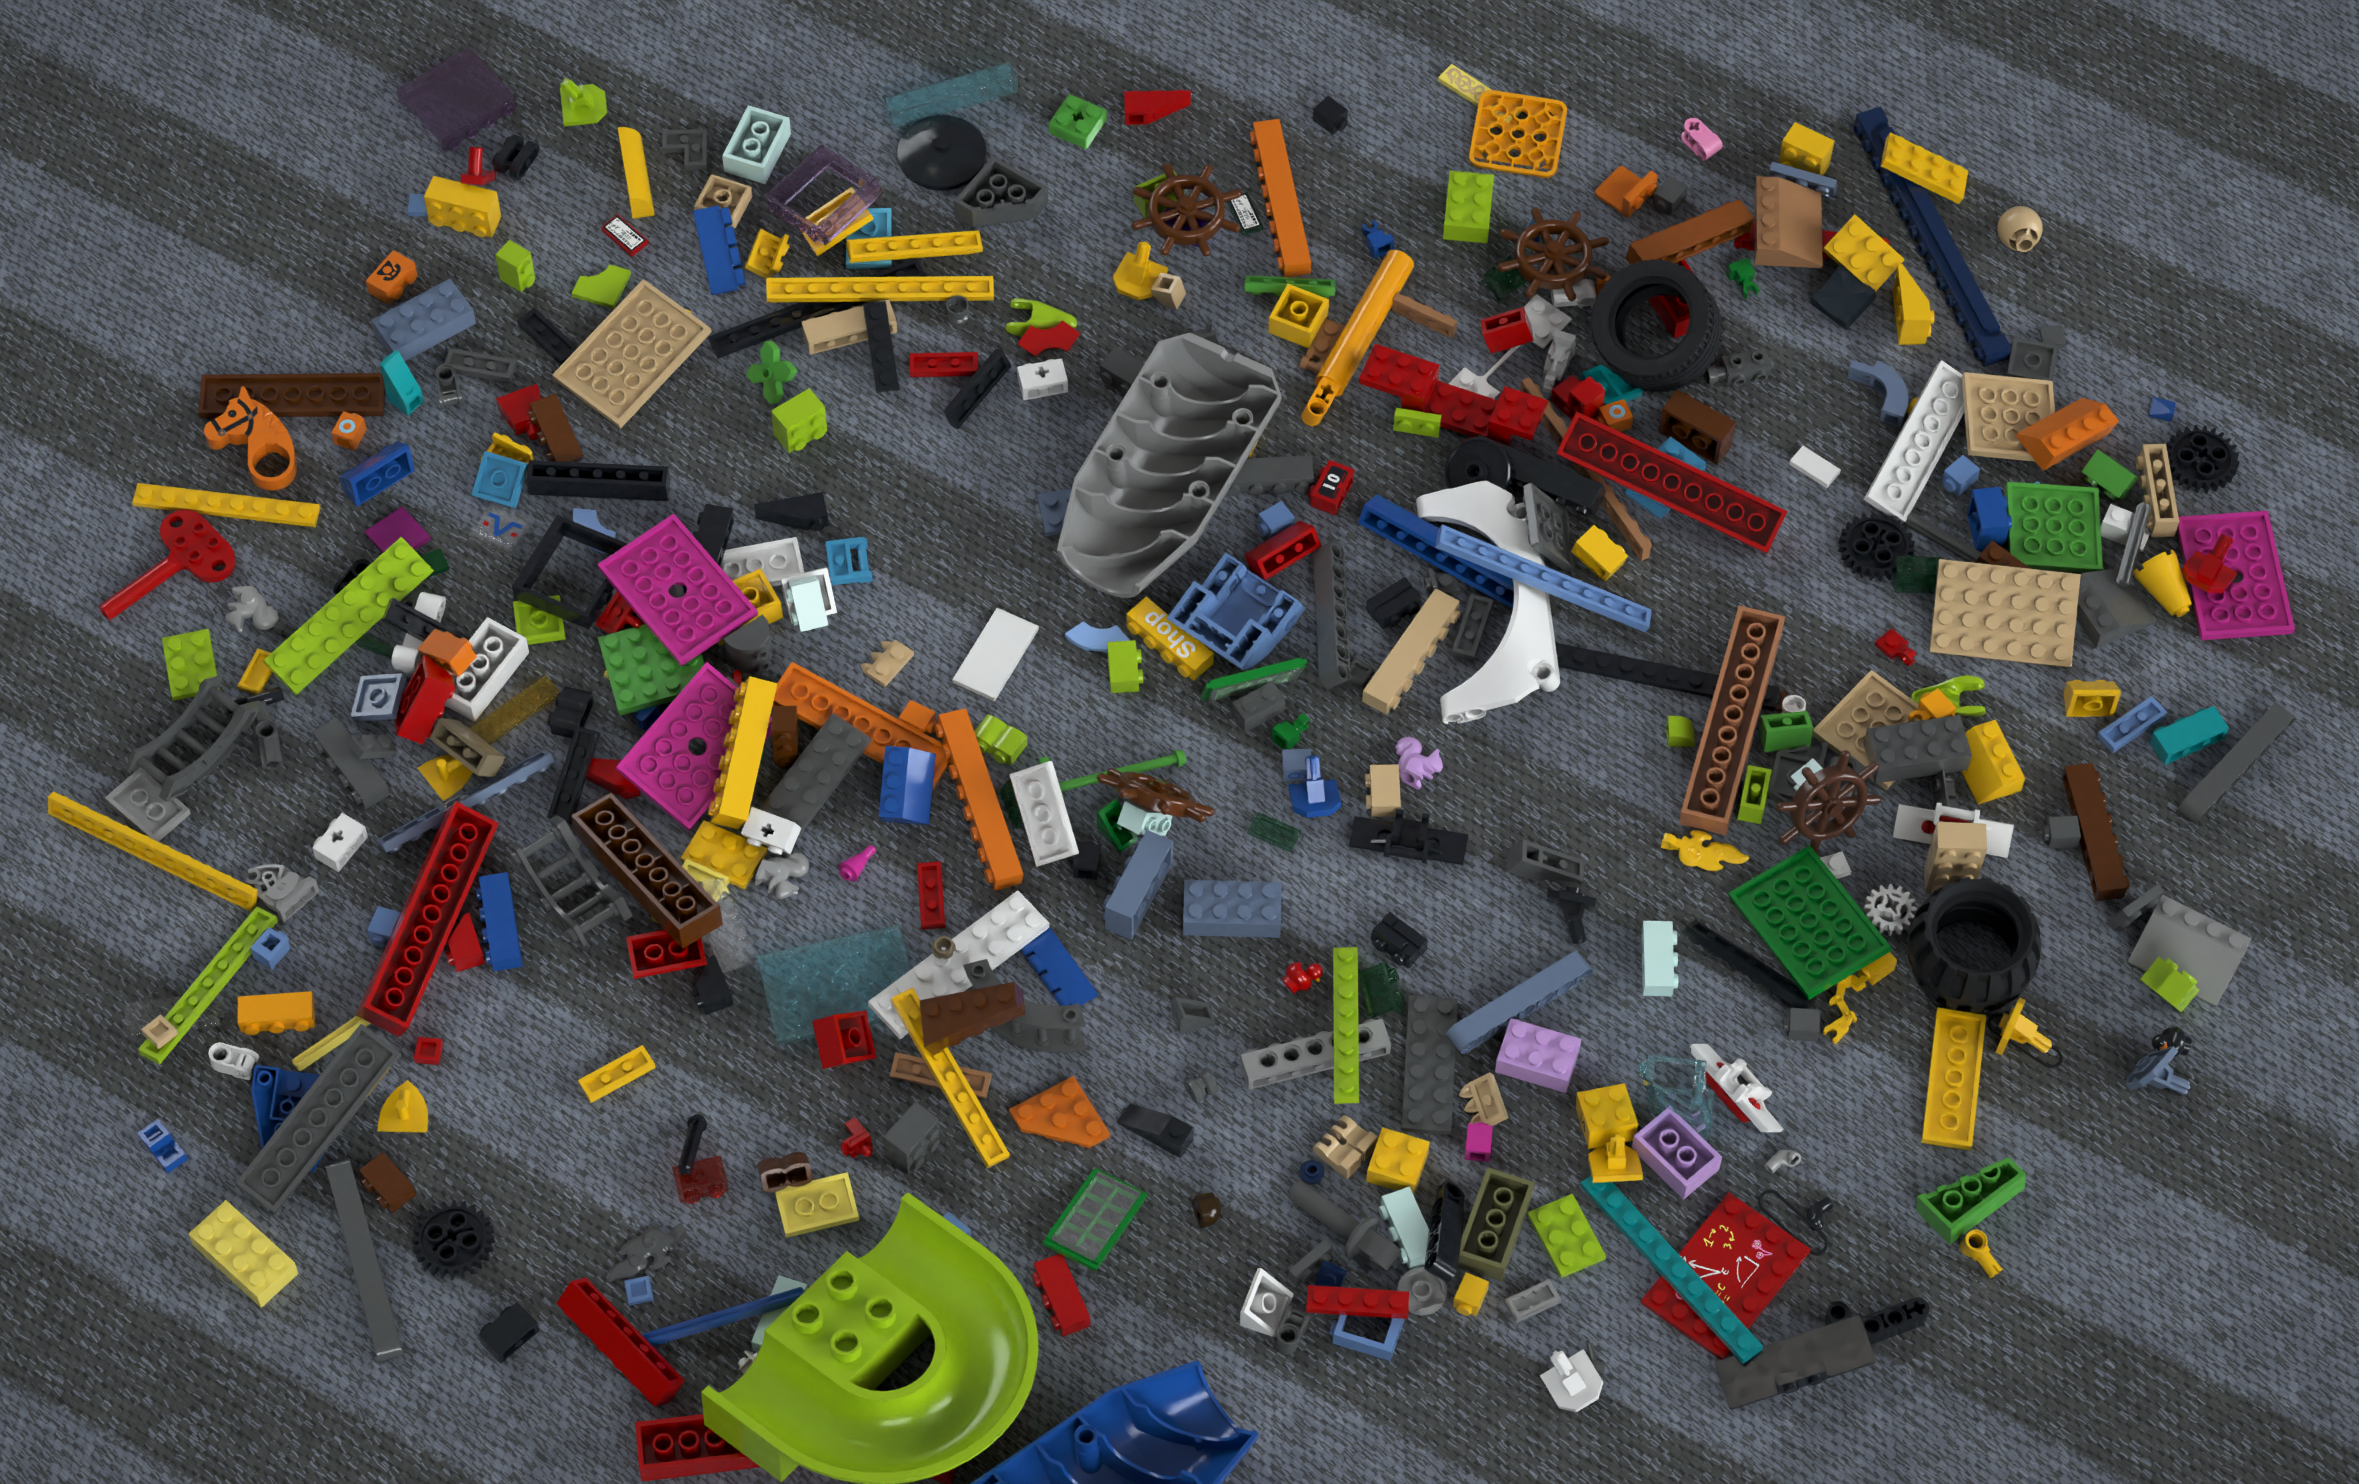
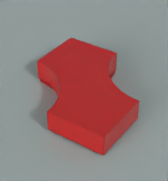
M1063 320L1055 327L1045 330L1037 329L1030 325L1017 345L1035 358L1039 353L1047 349H1061L1068 352L1080 335V332Z

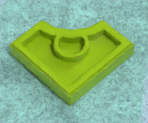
M609 264L606 270L598 275L590 277L580 276L571 293L572 297L614 309L631 276V270Z

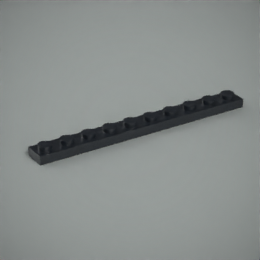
M916 258L868 277H926V274ZM799 302L708 336V339L717 359L801 328V322L809 318H818L829 315L832 312L845 311L867 302Z
M1555 643L1559 668L1713 698L1719 675ZM1768 685L1762 708L1775 711L1780 687Z

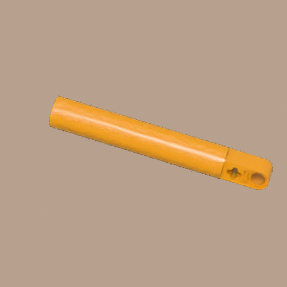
M1390 250L1384 257L1315 378L1317 387L1301 414L1305 424L1309 426L1318 425L1335 396L1338 397L1343 394L1393 305V298L1397 293H1400L1414 268L1413 260L1406 253L1399 250ZM1322 394L1326 396L1324 400L1320 399Z

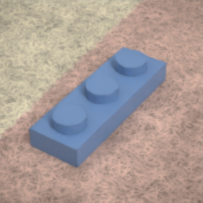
M2151 696L2099 731L2097 737L2114 753L2166 718L2168 712Z

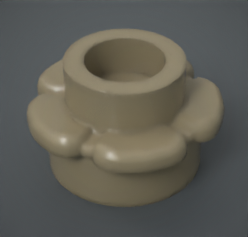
M940 936L932 943L931 948L936 958L949 959L953 956L956 945L951 938Z

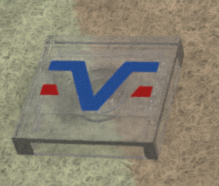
M491 502L470 535V541L512 557L532 525L533 518Z

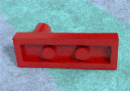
M469 147L468 172L461 174V183L485 185L496 180L497 171L482 169V147Z

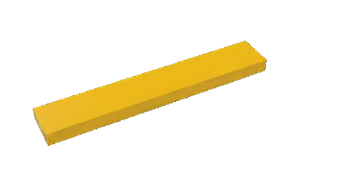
M979 230L851 239L846 241L850 263L965 255L983 251Z

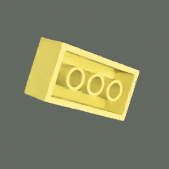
M227 1200L189 1233L192 1245L261 1308L299 1274L295 1262Z

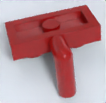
M616 591L595 625L611 634L622 631L626 623L634 628H639L645 623L632 615L634 610Z

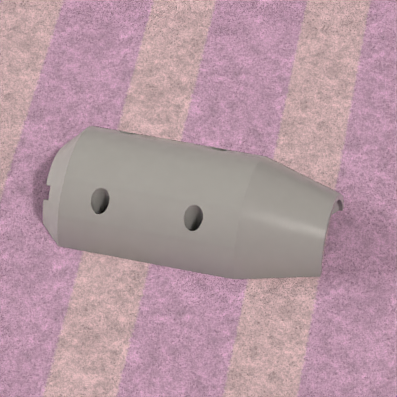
M1192 333L1159 341L1074 478L1057 547V553L1064 565L1082 581L1104 593L1116 597L1131 598L1138 595L1197 543L1281 402L1282 395L1272 368L1238 353L1232 355L1224 347Z

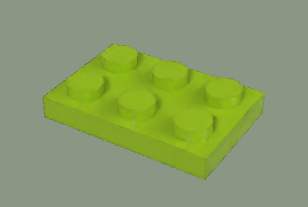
M209 629L162 638L172 700L196 696L199 686L204 679L217 676Z
M1573 1194L1528 1212L1527 1216L1560 1278L1606 1260V1255Z

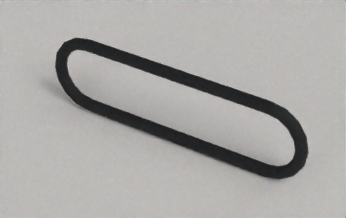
M1996 1013L1988 1018L1987 1026L1992 1033L2002 1038L1998 1032L1992 1029L1990 1024L1994 1017H2003V1014ZM2008 1041L2009 1044L2047 1068L2059 1067L2063 1061L2061 1052L2053 1046L2051 1049L2059 1054L2060 1060L2056 1065H2047L2012 1041Z
M1768 1189L1760 1194L1758 1199L1759 1207L1781 1228L1800 1241L1763 1207L1762 1198L1768 1193H1773L1823 1237L1825 1241L1824 1248L1819 1252L1811 1250L1810 1253L1819 1256L1826 1252L1829 1244L1826 1235L1779 1192Z

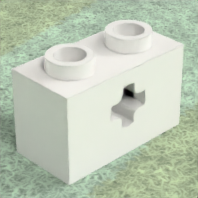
M1062 358L1056 360L1049 359L1035 364L1028 363L1017 367V377L1023 401L1068 392V379Z
M752 807L741 834L747 838L746 842L753 846L760 847L763 844L768 846V850L775 854L781 855L782 852L791 854L801 827L795 822ZM768 831H769V832L774 831V832H773V835H772V834H768V835H767V832H768Z
M341 813L337 819L332 820L325 834L318 837L314 842L313 852L315 858L339 872L368 838L366 828L359 822Z

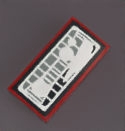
M618 214L601 227V231L631 257L648 245V240Z

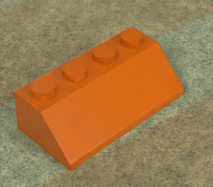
M2080 398L2018 432L2015 436L2044 471L2107 436L2119 420L2105 403Z

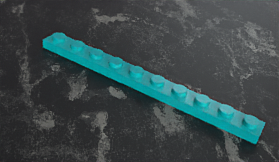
M1592 1176L1581 1182V1187L1742 1364L1762 1351L1763 1345L1613 1182L1593 1183Z

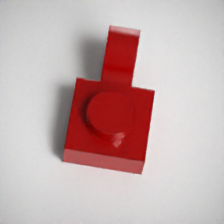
M1892 628L1875 641V646L1891 660L1897 656L1908 667L1915 662L1913 658L1916 656V652L1909 648V642Z

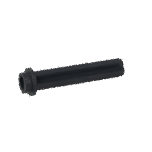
M699 1114L693 1115L687 1122L688 1132L678 1164V1172L681 1175L691 1174L702 1133L707 1128L706 1119Z

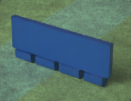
M718 205L693 210L711 295L736 291L738 286L746 285L743 269H734L742 266L739 250L737 247L729 248L737 245L733 226L724 227L732 224L729 208L720 209Z
M1050 927L1020 949L1024 957L1032 953L1034 954L1027 961L1038 976L1047 972L1040 979L1052 994L1060 990L1054 995L1055 1000L1060 1006L1077 1003L1081 1006L1099 995Z

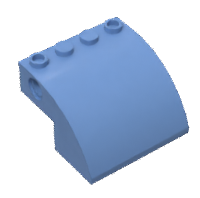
M1225 552L1202 585L1193 581L1169 614L1167 620L1241 670H1246L1258 664L1290 631L1306 608L1300 601L1282 589L1280 591L1249 571L1244 564Z

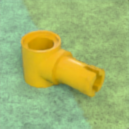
M1971 1230L1960 1241V1251L1965 1256L1971 1257L1974 1262L1977 1261L1991 1279L2000 1273L2003 1268L2000 1267L1989 1251L1991 1249L1987 1246L1988 1240L1985 1233L1980 1230ZM1969 1239L1976 1241L1978 1248L1972 1247L1969 1244Z

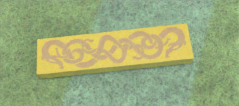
M1453 64L1438 77L1440 83L1477 107L1481 94L1484 91L1492 90ZM1494 111V114L1497 116H1503L1506 113ZM1508 115L1504 121L1509 123L1513 116Z

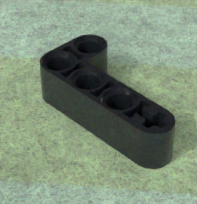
M1919 1297L1912 1298L1861 1317L1864 1328L1872 1327L1876 1330V1332L1871 1333L1865 1329L1870 1345L1924 1325L1930 1309L1927 1301ZM1833 1301L1827 1308L1824 1321L1826 1325L1853 1317L1847 1304L1842 1301ZM1831 1314H1839L1842 1316V1319H1835ZM1888 1319H1896L1899 1324H1892Z

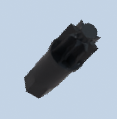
M279 686L251 696L247 695L234 700V702L242 705L259 700L265 701L266 705H270L284 700V696ZM226 708L228 714L233 713L228 708Z

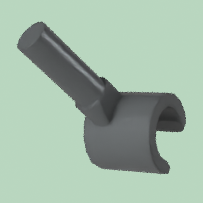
M1588 1343L1587 1348L1590 1361L1599 1376L1603 1377L1604 1373L1602 1372L1605 1369V1362L1597 1361L1593 1343Z

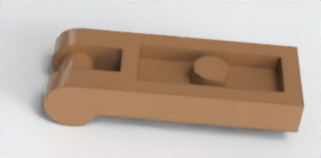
M1325 318L1307 353L1303 356L1299 368L1305 371L1307 369L1312 370L1314 374L1318 375L1345 326ZM1312 359L1318 360V363L1313 362Z

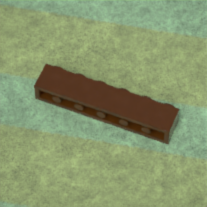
M2093 763L2065 766L2062 780L2072 816L2078 817L2081 835L2079 843L2095 901L2124 898L2126 890L2129 889V879L2123 873V857L2121 854H2118L2116 848L2118 846L2117 836L2111 830V814L2106 812V796L2104 792H2101L2099 786L2100 774L2098 771H2095Z

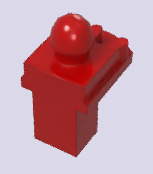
M854 1117L845 1123L846 1130L851 1137L842 1142L840 1150L845 1156L850 1155L852 1159L860 1154L869 1157L873 1153L870 1134Z

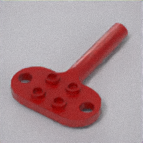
M187 509L177 510L169 514L160 526L161 540L170 551V554L100 604L98 608L106 619L110 621L180 570L189 571L194 577L203 582H220L234 571L236 566L234 550L200 514ZM175 521L183 522L179 527H171V524ZM217 565L225 566L222 571L213 570Z

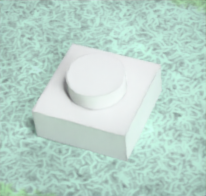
M1842 851L1820 858L1836 879L1851 875V869Z

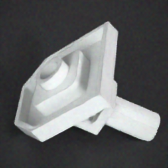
M1584 1349L1570 1358H1567L1563 1351H1554L1550 1359L1555 1367L1541 1374L1540 1377L1558 1407L1578 1412L1598 1400L1603 1381Z

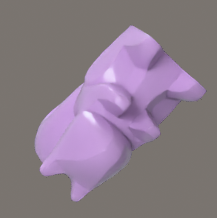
M1404 737L1397 742L1395 748L1397 749L1396 753L1401 756L1398 764L1400 769L1399 776L1402 782L1419 790L1421 788L1420 780L1423 777L1432 780L1433 776L1431 774L1442 771L1443 764L1439 756V749H1436L1426 757L1421 755L1422 745L1416 738Z

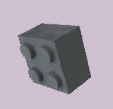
M915 1101L883 1137L885 1157L907 1174L912 1169H919L924 1162V1156L929 1151L934 1152L940 1144L939 1118Z

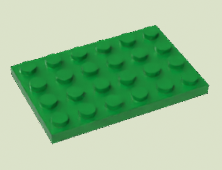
M1810 845L1728 893L1729 899L1808 1000L1891 952V946Z

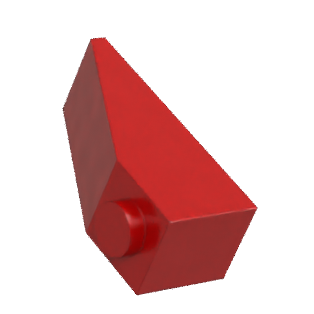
M592 759L587 780L625 799H632L634 796L641 797V791L615 769L622 760Z

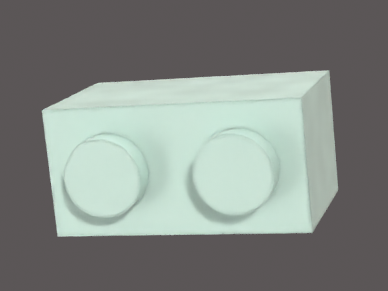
M811 576L788 582L789 589L786 590L788 603H793L794 612H791L793 625H798L801 632L827 626L828 621L817 577Z

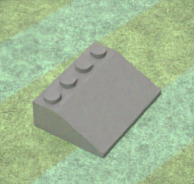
M2162 895L2127 963L2146 972L2158 957L2164 961L2168 957L2179 966L2177 968L2179 973L2185 970L2198 981L2195 986L2200 991L2195 997L2216 1007L2244 957L2251 938Z

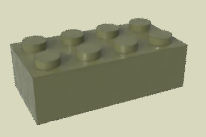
M1487 1167L1461 1239L1459 1268L1503 1281L1533 1197L1535 1182Z

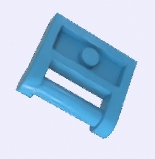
M857 537L825 541L831 585L872 582L873 577L872 572L869 571L866 548H868L867 538ZM850 549L857 550L860 571L853 572Z

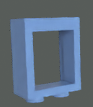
M1340 1315L1338 1321L1333 1320L1329 1333L1333 1335L1332 1344L1391 1361L1405 1319L1392 1318L1384 1344L1344 1332L1343 1328L1348 1315Z

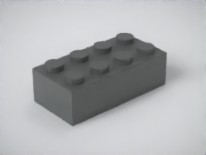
M1960 715L1867 728L1864 739L1869 764L1872 762L1879 764V769L1872 774L1875 784L1937 775L1942 770L1945 773L1968 770L1972 757Z

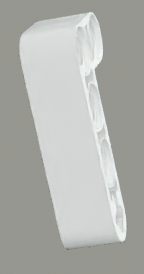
M421 592L415 610L441 622L446 598ZM407 633L403 645H396L393 650L392 666L396 674L402 673L405 677L412 678L422 659L417 649L423 642Z

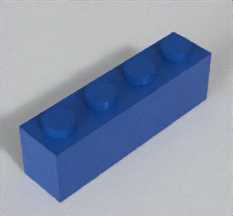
M508 872L479 877L480 886L476 887L478 901L482 900L483 907L479 908L481 922H486V928L482 929L484 943H489V950H485L487 965L492 964L494 972L523 967Z

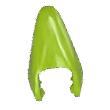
M1015 298L1011 300L1010 306L1015 309L1032 310L1031 318L1027 322H1009L1006 324L1005 329L1013 335L1023 337L1030 325L1034 328L1045 330L1055 327L1063 320L1071 327L1076 328L1077 320L1072 315L1042 302Z
M1965 675L1955 677L1940 684L1919 689L1913 692L1911 696L1912 700L1919 704V699L1926 692L1931 693L1939 688L1957 708L1955 715L1980 717L1986 713V709L1983 706L1960 707L1959 697L1962 691L1984 689L1985 682L1976 676Z

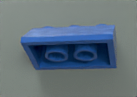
M396 441L391 445L385 446L374 456L366 458L353 469L345 471L339 477L342 490L358 507L411 474L415 469L410 447L406 443Z
M885 746L879 818L881 821L929 825L936 754L909 747Z

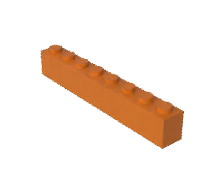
M1280 119L1253 122V131L1249 132L1250 143L1256 147V149H1253L1255 163L1259 162L1260 167H1257L1258 179L1263 180L1264 185H1261L1262 197L1267 198L1268 202L1265 203L1266 216H1271L1272 220L1269 221L1270 234H1275L1276 238L1273 239L1274 252H1279L1280 256L1277 257L1278 270H1283L1284 277L1311 274V259Z
M964 708L939 714L938 722L935 724L936 736L942 739V753L944 758L949 760L951 779L956 780L957 797L959 800H963L965 806L963 807V814L965 820L970 821L971 838L973 842L977 841L979 847L977 849L978 858L981 863L984 862L986 868L984 870L985 879L988 884L991 883L993 891L1021 884L1023 871L967 709Z

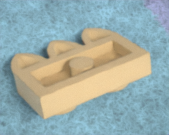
M897 640L893 642L881 641L884 652H871L873 664L861 663L863 672L883 687H886L914 656V651Z
M1490 1072L1469 1082L1460 1091V1097L1472 1098L1465 1106L1464 1111L1468 1113L1479 1112L1471 1119V1124L1483 1122L1494 1126L1509 1118L1495 1077Z

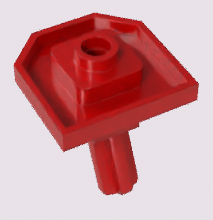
M2221 534L2214 548L2207 556L2196 550L2181 570L2187 582L2207 593H2223L2237 575L2236 571L2223 565L2226 560L2224 557L2233 539L2226 534Z

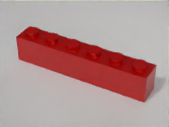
M587 1277L571 1281L556 1303L563 1310V1313L568 1318H571L580 1331L592 1340L596 1348L612 1361L613 1366L629 1379L631 1385L636 1387L650 1404L658 1407L672 1401L685 1382L683 1377Z

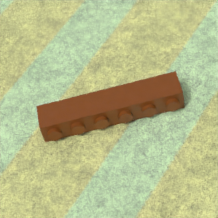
M1740 199L1726 202L1714 210L1709 209L1697 217H1690L1685 222L1677 225L1673 224L1663 231L1654 232L1646 238L1633 241L1629 245L1626 260L1629 264L1651 259H1663L1664 261L1668 260L1671 263H1677L1749 233L1755 217Z

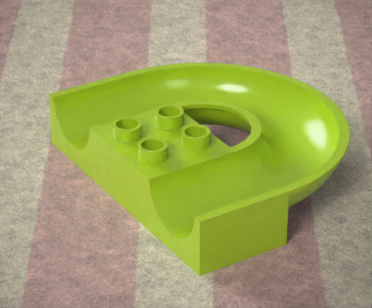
M907 1192L901 1198L900 1208L891 1228L875 1248L860 1258H856L846 1251L764 1331L763 1343L755 1360L735 1384L719 1393L708 1385L701 1392L704 1425L780 1482L799 1465L812 1472L856 1484H903L939 1475L971 1460L987 1449L1007 1430L1023 1408L1034 1382L1038 1362V1331L1030 1301L1016 1277L997 1256ZM932 1333L935 1351L932 1362L925 1373L913 1383L900 1389L874 1391Z

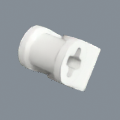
M220 1042L212 1045L208 1052L211 1066L214 1070L245 1080L251 1079L252 1067L254 1062H257L259 1059V1055L253 1050ZM218 1056H226L223 1060H216Z

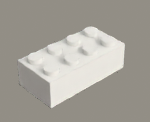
M488 617L469 640L473 646L472 650L477 656L476 659L460 677L452 675L455 692L452 698L447 699L444 704L473 722L479 718L529 654L525 637Z

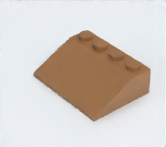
M1756 176L1754 187V265L1822 268L1821 192L1780 177Z

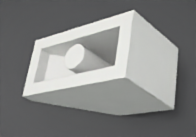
M2110 504L2101 525V536L2126 546L2134 513ZM2146 528L2139 550L2141 552L2150 535Z

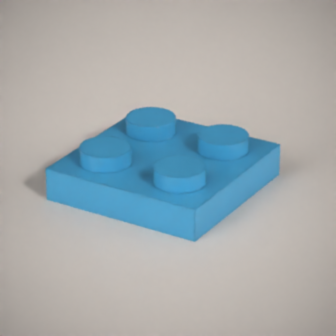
M484 451L471 495L516 508L529 464Z

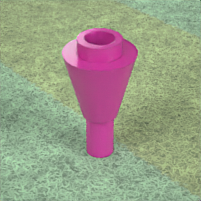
M869 845L861 853L841 862L838 866L840 876L846 881L856 882L867 860L876 852L875 847Z

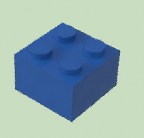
M2000 487L1972 490L1967 517L1975 549L1979 552L1984 551L1991 541H1994L2002 548H2004L2005 541H2008V530L2012 528V519L2010 515H2007V499L2005 495H2002Z

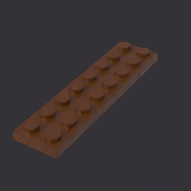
M382 373L202 375L198 409L200 418H217L226 411L229 400L239 397L242 386L246 388L250 399L266 406L276 417H340L343 411L350 414L356 413L360 416H384L386 390Z

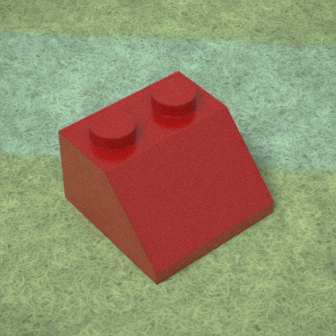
M866 1010L831 1015L812 1021L822 1069L877 1058Z

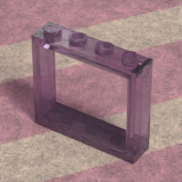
M821 144L765 194L764 198L769 205L767 209L774 216L779 215L786 224H793L800 233L805 232L814 242L819 241L826 246L883 194V191L875 177ZM826 168H829L859 187V189L817 226L787 207L786 204Z

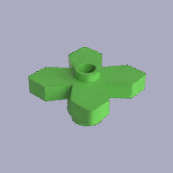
M765 341L760 349L762 364H751L746 376L753 384L763 383V396L770 404H777L784 395L782 383L792 381L797 373V369L790 361L780 360V349L774 341Z

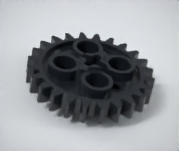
M2194 425L2193 431L2187 426L2184 433L2178 430L2176 436L2172 435L2170 441L2166 444L2170 470L2173 473L2172 480L2179 479L2178 486L2184 483L2187 484V490L2195 487L2196 493L2199 492L2200 488H2203L2205 493H2208L2210 487L2215 492H2217L2219 486L2225 488L2227 482H2232L2240 462L2237 460L2239 453L2235 452L2236 445H2229L2231 438L2224 440V432L2217 435L2215 434L2216 428L2209 432L2206 425H2204L2202 430H2199L2197 425Z
M1871 512V516L1868 518L1862 513L1861 520L1854 517L1853 522H1847L1846 529H1842L1838 542L1840 544L1838 552L1842 553L1840 559L1846 560V568L1853 566V574L1860 571V578L1867 574L1870 581L1873 580L1874 576H1877L1881 582L1883 576L1891 580L1892 573L1898 577L1900 571H1906L1907 565L1911 564L1915 551L1913 549L1915 541L1911 540L1912 533H1906L1908 527H1900V519L1893 522L1892 515L1885 519L1882 512L1879 517H1876L1874 512ZM1881 532H1885L1881 539V544L1877 546L1872 561L1869 562L1868 559L1871 556L1872 549L1878 542Z
M453 1200L451 1207H448L443 1202L442 1209L439 1210L434 1205L433 1214L425 1211L426 1220H417L421 1228L413 1229L416 1235L412 1237V1243L415 1245L412 1247L413 1252L417 1254V1262H423L422 1267L424 1270L430 1268L432 1276L439 1271L441 1279L445 1277L446 1273L450 1274L451 1280H454L455 1273H459L463 1279L464 1271H468L473 1275L474 1266L482 1269L481 1260L489 1261L486 1252H493L491 1244L495 1242V1239L491 1234L494 1233L492 1226H489L491 1224L489 1217L484 1218L483 1210L476 1213L477 1210L474 1204L467 1209L466 1201H463L460 1207H457L455 1200ZM458 1221L464 1222L462 1226H453ZM436 1233L442 1234V1235H441L439 1238H437V1239H432V1238H431V1236H432L433 1234H436ZM469 1241L476 1242L473 1246H465ZM447 1253L453 1254L451 1258H442Z

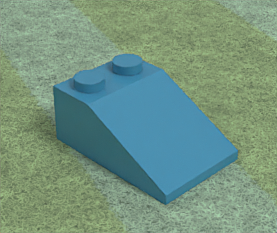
M1671 436L1657 449L1705 472L1706 462ZM1627 489L1625 491L1627 496L1659 519L1670 510V508L1632 490Z

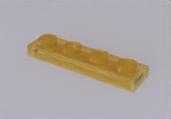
M545 675L469 729L491 745L555 700L560 690Z

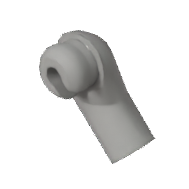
M1779 1150L1764 1164V1168L1773 1174L1780 1166L1793 1167L1800 1164L1802 1158L1796 1151Z

